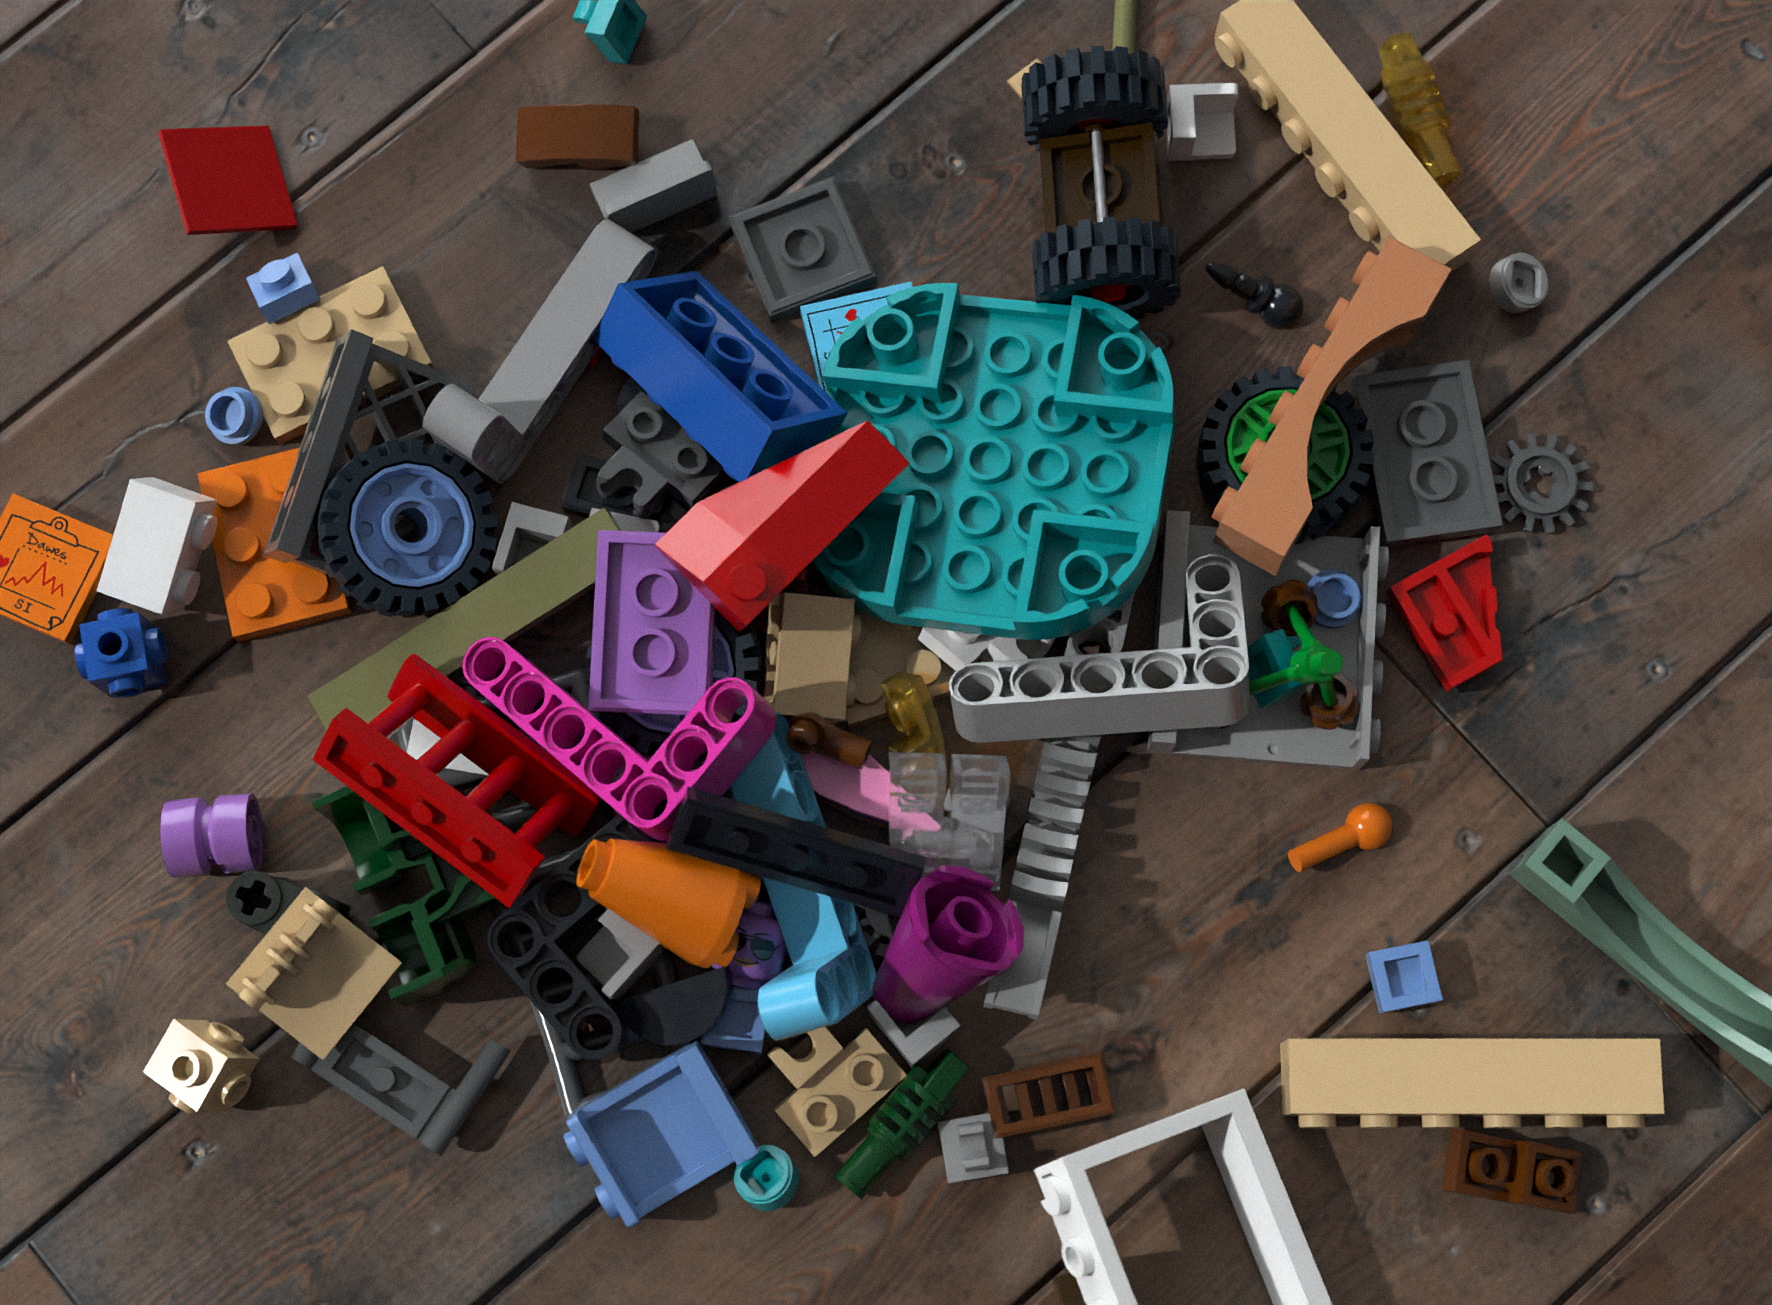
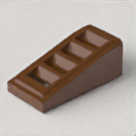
M1102 1052L982 1078L995 1139L1116 1113ZM1082 1070L1086 1071L1093 1105L1081 1107L1074 1072ZM1062 1075L1069 1110L1062 1112L1057 1111L1050 1077ZM1038 1080L1046 1115L1034 1117L1026 1083L1028 1081ZM1014 1085L1022 1120L1010 1123L1002 1087Z

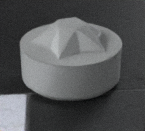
M1514 253L1498 261L1493 266L1489 276V286L1493 298L1501 308L1511 313H1523L1540 305L1548 293L1549 283L1544 267L1535 257L1527 253Z

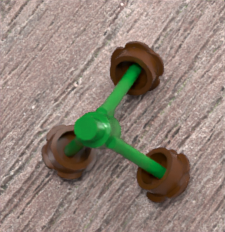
M1286 580L1283 584L1271 587L1264 594L1261 600V606L1264 609L1261 613V619L1271 630L1283 629L1286 636H1298L1302 642V647L1292 655L1288 668L1249 681L1250 695L1295 680L1301 684H1306V690L1302 694L1300 701L1303 714L1306 717L1312 718L1314 726L1323 730H1334L1338 727V724H1349L1357 716L1360 708L1358 701H1356L1358 689L1352 681L1337 674L1343 666L1341 654L1336 650L1323 646L1310 630L1317 617L1318 600L1316 594L1313 591H1308L1307 584L1300 580ZM1228 725V726H1220V727H1215V728H1217V729H1225V728H1228L1230 725Z

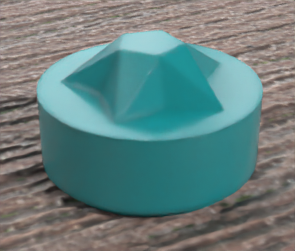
M773 1145L759 1146V1154L736 1166L734 1183L739 1195L750 1206L761 1211H773L786 1205L795 1195L799 1185V1171L795 1162L781 1148Z

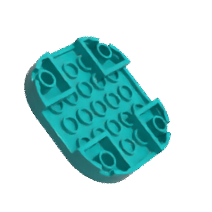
M958 283L925 284L898 291L886 297L887 305L873 312L863 321L859 316L855 318L840 335L832 348L822 375L826 385L825 392L848 414L844 422L821 442L868 420L910 464L813 559L817 571L830 589L840 598L855 599L854 609L885 622L1025 640L1053 639L1080 632L1099 623L1120 608L1140 585L1153 558L1176 423L1173 384L1166 358L1160 347L1156 348L1152 341L1140 330L1139 322L1117 307L1089 297L1073 295L1071 305L961 295Z

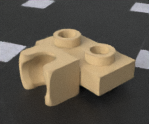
M826 1027L809 1031L807 1033L812 1039L813 1047L809 1055L803 1059L791 1058L780 1047H773L767 1053V1056L796 1088L774 1108V1111L814 1157L821 1153L907 1076L866 1028L859 1032L844 1047L840 1045Z

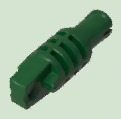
M944 1049L926 1070L916 1064L867 1122L869 1126L866 1130L870 1134L834 1176L862 1200L896 1158L903 1161L905 1157L909 1158L916 1148L958 1100L950 1092L969 1069L968 1065L948 1049Z

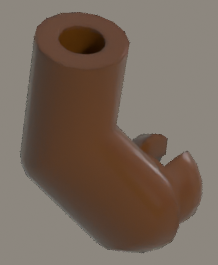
M813 712L800 713L793 717L788 724L789 730L786 734V743L794 752L803 755L814 752L861 770L864 768L872 747V741L841 730Z

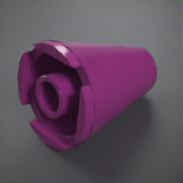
M942 865L933 869L929 875L921 878L913 887L873 982L874 999L877 1000L890 1018L901 1023L917 1022L1001 975L1012 966L1020 955L1024 944V927L1018 910L1010 899L1003 904L990 891L995 883L985 875L963 866Z

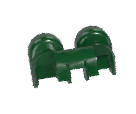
M348 786L312 800L314 808L333 822L348 848L359 877V881L352 883L358 894L363 896L402 878L405 870L426 866L435 888L413 904H402L367 919L370 928L380 935L389 953L402 962L397 968L402 985L388 991L391 1000L408 1007L440 993L447 988L450 982L467 976L477 964V957L464 922L504 906V904ZM488 809L486 812L492 816L490 809ZM496 819L505 826V823L502 819Z

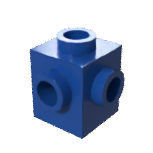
M127 608L111 609L98 614V621L79 624L82 644L75 646V659L79 673L83 679H88V682L112 698H128L145 693L146 688L167 684L163 663L168 661V649L164 634L160 627L156 628L139 612L134 613L132 609ZM121 648L118 653L114 654L113 649Z

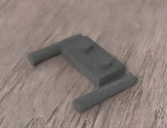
M356 1023L350 1026L324 1060L301 1043L298 1044L291 1057L442 1156L511 1051L490 1038L456 1090Z

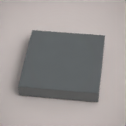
M834 177L728 217L731 229L771 323L800 312V306L835 299L876 283V274Z

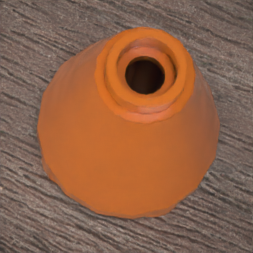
M596 839L592 840L584 852L577 873V886L589 890L590 898L686 962L703 968H709L713 964L723 967L729 965L738 945V933L735 930L743 908L750 909L753 906L761 885V876L667 849V843L609 839L605 843Z

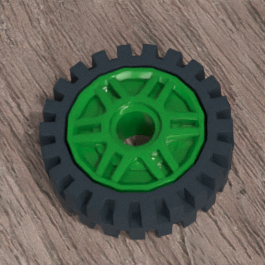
M1279 366L1276 374L1270 375L1268 368L1256 371L1250 380L1245 375L1234 382L1230 391L1225 389L1218 397L1214 407H1211L1200 434L1196 466L1197 470L1200 471L1198 481L1202 492H1208L1207 502L1213 511L1228 486L1238 491L1248 473L1240 470V467L1254 441L1259 438L1267 443L1276 426L1268 422L1284 391L1286 390L1295 395L1301 386L1304 378L1292 375V367ZM1337 385L1320 406L1313 419L1307 447V480L1313 509L1295 544L1302 543L1307 536H1311L1312 540L1324 536L1329 528L1332 527L1334 530L1347 515L1351 514L1362 497L1373 467L1375 453L1370 452L1374 444L1372 430L1365 431L1368 418L1363 409L1354 410L1353 407L1356 399L1347 390L1342 395L1336 392Z

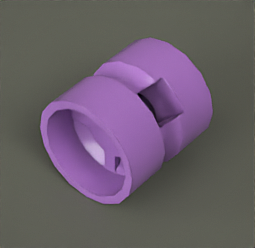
M253 793L218 796L212 806H209L201 797L167 800L164 803L160 825L161 846L165 866L171 877L205 876L210 873L214 865H219L225 874L258 871L261 868L264 854V830L260 806Z

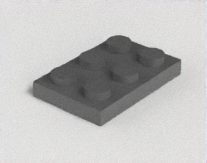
M1462 360L1356 375L1351 383L1354 398L1356 399V410L1363 409L1368 418L1365 431L1372 430L1374 444L1370 451L1375 453L1370 473V482L1382 545L1393 547L1498 532L1503 524L1470 361Z

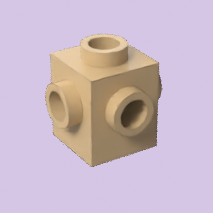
M173 1019L143 1072L171 1092L168 1099L173 1105L187 1113L201 1115L202 1112L230 1111L232 1106L236 1105L247 1093L251 1084L250 1075L260 1058L242 1046L244 1038L241 1034L218 1022L210 1023L207 1020Z

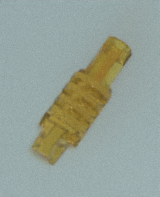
M1411 32L1391 35L1378 51L1383 70L1380 72L1383 87L1387 97H1390L1389 103L1392 110L1396 112L1394 116L1397 124L1401 126L1399 130L1403 140L1414 146L1421 164L1439 187L1454 182L1462 174L1461 167L1448 138L1447 130L1450 128V116L1448 111L1444 109L1445 103L1442 96L1439 95L1438 84L1436 81H1433L1435 76L1428 61L1423 59Z

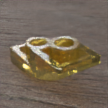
M899 671L880 683L889 699L884 703L889 719L901 733H907L888 746L896 762L892 766V773L895 779L916 798L937 804L946 798L947 787L946 754L938 715L922 676Z

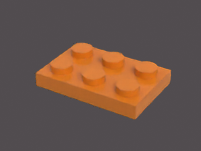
M299 448L197 473L201 494L217 500L213 516L217 517V529L212 545L232 637L237 642L352 613L349 597H346L337 588L340 584L334 577L330 578L326 574L291 561L282 563L263 556ZM316 532L310 553L319 556L316 545L319 540V534Z

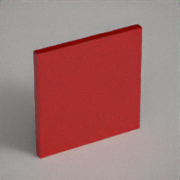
M268 125L160 129L158 132L187 235L296 229L298 224Z

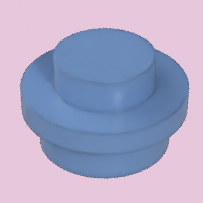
M230 387L216 393L209 400L206 406L205 419L208 428L219 441L230 445H242L252 440L258 433L263 420V410L258 397L253 392L240 387Z
M1325 570L1319 572L1308 581V591H1313L1318 600L1317 617L1314 623L1324 628L1336 629L1346 626L1356 618L1361 609L1362 594L1357 582L1350 575L1339 570Z

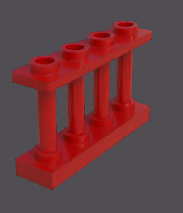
M412 654L403 662L387 693V697L392 703L369 723L346 707L332 719L312 760L510 908L523 895L545 858L535 848L557 826L570 836L578 837L587 826L602 798L560 761L421 657ZM412 717L441 738L417 760L388 739ZM459 754L464 755L489 774L466 797L437 776ZM508 790L537 810L516 833H513L486 812Z

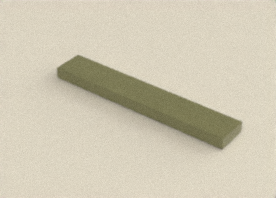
M605 507L309 694L307 697L326 731L332 719L346 707L367 723L392 703L388 699L387 693L403 662L410 655H418L447 678L452 679L463 672L464 656L469 647L477 640L485 637H497L509 643L593 590L596 579L598 530L621 531L611 512Z

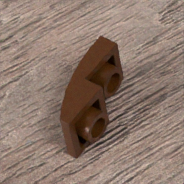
M556 104L519 107L516 162L527 169L574 163L587 170L637 165L639 109L635 106L608 104Z
M1450 1129L1442 1191L1543 1210L1575 1214L1583 1152L1531 1141H1515L1463 1129Z

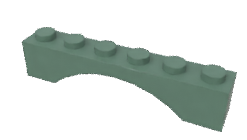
M1563 818L1547 828L1509 875L1772 1089V996L1729 969L1690 939L1643 896L1609 855Z

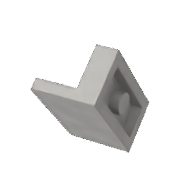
M693 139L638 162L637 165H631L590 183L592 194L604 219L613 221L630 233L717 196L711 165L708 160L703 161Z

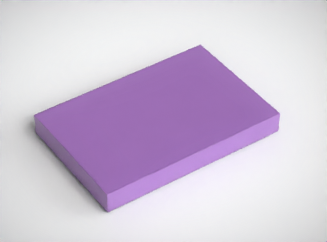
M598 530L588 711L686 716L713 685L717 609L654 546L666 533Z

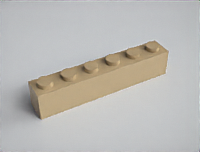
M1239 0L1220 13L1214 36L1218 54L1229 67L1236 66L1248 81V89L1253 100L1261 109H1270L1282 125L1281 131L1287 144L1293 151L1298 154L1303 152L1315 167V176L1321 188L1330 197L1337 196L1349 211V220L1353 229L1363 240H1371L1380 251L1390 236L1451 268L1450 273L1471 259L1481 241L1479 236L1293 0Z
M1287 1039L1280 1043L1282 1117H1299V1128L1303 1129L1336 1128V1117H1360V1127L1363 1129L1398 1128V1117H1422V1128L1424 1129L1460 1128L1459 1117H1483L1485 1129L1522 1128L1521 1117H1545L1546 1129L1583 1128V1117H1606L1608 1129L1645 1128V1117L1664 1114L1660 1039Z

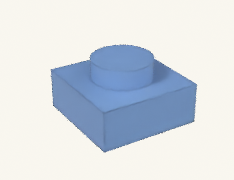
M298 253L283 260L272 261L263 266L260 271L246 277L256 302L268 324L321 299Z
M1428 940L1372 951L1365 955L1379 1014L1438 1003L1443 1000Z
M733 987L732 994L728 997L725 1012L717 1021L714 1029L702 1035L701 1045L763 1055L766 1029L759 1012V990Z

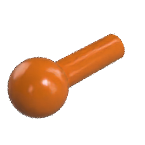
M1359 804L1349 812L1345 825L1288 852L1289 861L1297 872H1302L1355 846L1363 850L1378 849L1384 846L1392 835V818L1388 811L1378 804Z

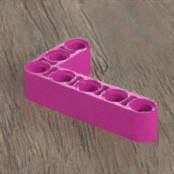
M485 637L477 640L469 647L462 665L465 678L474 688L627 821L661 843H667L669 832L687 786L722 796L768 741L776 724L774 708L747 682L739 678L727 677L714 683L648 761L534 663L505 641L497 637ZM505 665L502 674L495 679L498 670ZM545 697L541 708L533 713L537 702ZM748 703L744 716L738 721L731 723L735 711L740 706ZM585 731L581 742L572 748L576 736ZM708 751L704 764L699 769L692 771L696 758ZM626 764L622 777L615 783H612L616 770ZM668 799L667 807L663 814L656 819H652L657 805L663 800Z

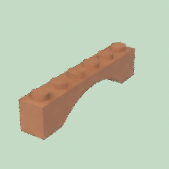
M1390 236L1378 255L1367 251L1351 280L1359 288L1351 301L1343 297L1339 298L1324 326L1325 329L1332 332L1323 348L1313 343L1299 366L1296 375L1304 378L1301 386L1295 395L1285 390L1268 420V422L1276 426L1267 443L1257 438L1248 451L1240 467V470L1248 473L1238 491L1228 486L1211 516V518L1220 522L1213 539L1214 543L1274 576L1277 575L1313 509L1307 480V447L1313 419L1318 409L1335 386L1357 366L1388 348L1415 338L1440 295L1452 270L1451 268Z

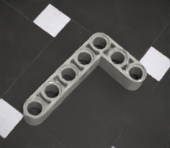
M609 219L600 222L587 238L480 398L477 399L457 385L450 383L436 395L428 407L422 424L424 430L452 454H458L469 465L498 484L506 482L518 469L600 348L593 340V337L618 283L646 279L656 261L657 249Z
M1209 554L1193 560L1187 567L1186 594L1190 647L977 662L962 666L950 677L948 685L957 732L962 738L971 742L985 743L1220 727L1236 724L1244 719L1250 707L1249 660L1240 572L1237 564L1223 555Z

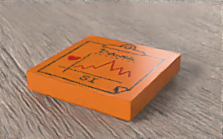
M12 493L0 517V616L71 646L80 628L79 624H82L97 594L98 584L113 534Z

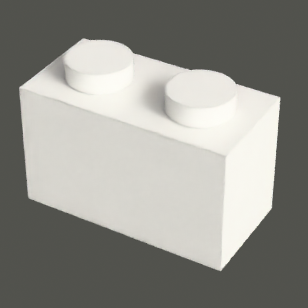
M154 477L130 479L97 592L161 615L184 610L185 605H189L193 601L200 585L201 577L196 569L202 549L205 550L211 544L217 529V517L213 516L217 500Z

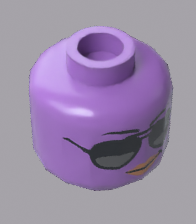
M757 898L750 909L743 908L735 930L738 933L737 949L729 963L733 985L754 990H760L765 982H769L783 972L788 953L772 903ZM717 964L711 965L715 969L723 967Z

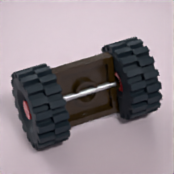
M1091 46L1090 52L1082 53L1079 48L1066 50V56L1059 57L1056 54L1045 57V65L1037 62L1029 67V73H1024L1022 76L1021 90L1024 136H1026V142L1030 146L1035 145V149L1040 152L1045 233L1040 236V241H1035L1032 245L1035 302L1071 305L1073 295L1084 296L1115 306L1135 320L1144 318L1145 312L1157 314L1164 311V306L1174 305L1177 302L1176 298L1181 296L1177 235L1173 234V229L1169 226H1163L1157 140L1164 135V130L1168 128L1164 67L1160 66V61L1156 57L1148 59L1147 52L1137 50L1132 54H1128V47L1116 46L1113 51H1104V46Z

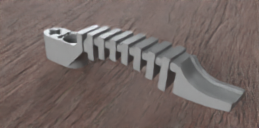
M1135 591L1120 608L1107 618L1087 629L1070 634L1064 656L1084 655L1078 646L1087 641H1095L1102 644L1108 653L1122 652ZM1102 735L1045 738L1038 766L1040 770L1037 771L1008 900L1010 899L1017 908L1024 927L1023 950L1007 971L989 981L983 1007L1002 1009L1029 1016L1028 1018L1038 1020L1062 915L1061 910L1068 889V880L1073 864L1072 859L1079 837L1078 832L1082 823L1084 806L1091 783L1087 781H1090L1097 757L1096 752Z

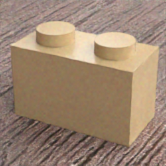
M779 593L769 603L762 696L771 704L775 712L793 716L800 713L813 712L823 718L845 720L846 708L852 707L856 693L855 674L849 672L851 648L857 647L861 633L859 613H854L855 599Z

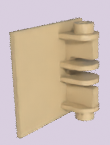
M305 887L227 981L226 985L238 993V996L257 1011H261L315 1055L324 1060L402 962Z

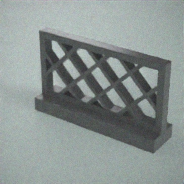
M353 329L338 338L263 556L282 563L291 561L328 575L324 569L326 565L325 559L310 553L316 535L315 524L320 511L318 506L322 495L338 471L346 464L344 463L339 466L344 449L350 460L359 454L350 435L354 420L372 413L385 442L397 440L382 408L407 397L422 429L399 438V442L415 439L425 434L430 445L436 443L443 446L423 428L422 424L426 409L418 392L433 385L443 389L452 383L472 395L475 385L372 343L373 337ZM374 361L394 369L404 389L403 392L378 402L368 381ZM410 376L425 382L414 386ZM363 395L368 407L357 412ZM446 449L445 453L452 456L453 454L448 449ZM415 521L413 524L398 531L395 528L399 537L411 532L408 542H417L419 529Z

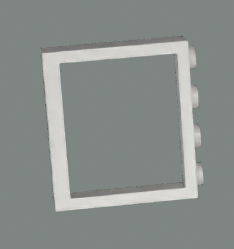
M1244 1088L1034 1169L1045 1200L1041 1201V1203L1054 1220L1063 1243L1062 1257L1068 1271L1076 1277L1086 1305H1138L1085 1170L1202 1126L1273 1305H1332Z

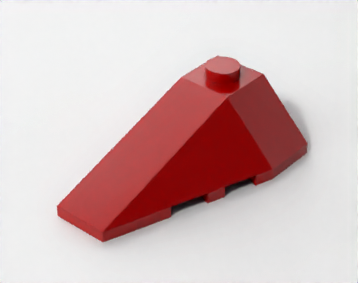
M867 420L697 502L654 546L740 632L910 463Z

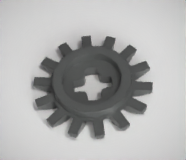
M1527 433L1526 449L1521 450L1512 439L1506 443L1511 459L1507 460L1496 454L1492 460L1504 472L1503 475H1493L1495 486L1504 488V492L1497 494L1498 504L1510 502L1512 508L1503 516V519L1509 523L1519 512L1524 514L1523 531L1527 533L1532 532L1535 519L1541 520L1546 534L1555 532L1553 517H1557L1567 527H1570L1575 523V520L1568 513V508L1585 512L1589 505L1576 496L1578 492L1593 491V482L1578 481L1577 477L1578 474L1590 469L1587 461L1572 465L1569 458L1577 450L1572 444L1562 453L1555 450L1558 437L1556 435L1549 434L1545 446L1542 447L1537 446L1535 433ZM1537 469L1541 477L1551 475L1554 479V484L1548 488L1549 498L1542 499L1538 492L1527 493L1524 485L1531 479L1530 470Z

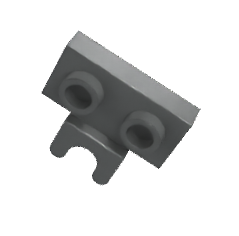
M642 391L603 429V441L617 452L600 469L596 479L597 490L602 497L609 498L621 488L632 487L638 492L633 497L635 510L632 516L649 519L667 500L668 493L691 509L726 474L723 466L701 444L689 438L685 429L663 407L655 404Z

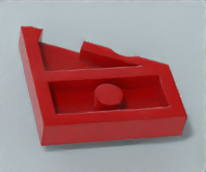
M1487 534L1392 585L1386 592L1447 693L1495 667L1502 661L1500 632L1496 628L1495 614L1498 610L1496 587H1492L1490 554L1493 552L1492 541Z

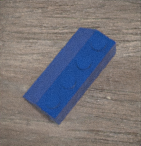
M698 271L618 283L593 337V340L611 357L612 362L618 368L626 371L647 392L648 397L655 404L663 407L685 429L689 438L701 444L723 466L726 474L739 482L819 444L844 422L848 414Z

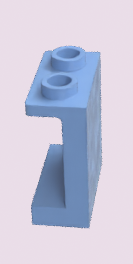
M698 1039L689 1042L572 1111L566 1121L570 1131L563 1135L576 1162L581 1167L590 1163L602 1183L595 1187V1192L611 1220L621 1216L628 1229L639 1224L641 1217L731 1163L735 1162L738 1166L759 1154L758 1141Z

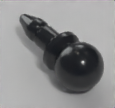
M1209 262L1206 265V272L1220 287L1230 289L1231 293L1247 300L1246 311L1251 314L1259 313L1262 321L1269 327L1287 329L1296 324L1301 318L1304 303L1301 294L1293 286L1282 283L1274 284L1273 279L1267 275L1257 281L1243 272L1239 273L1231 265Z

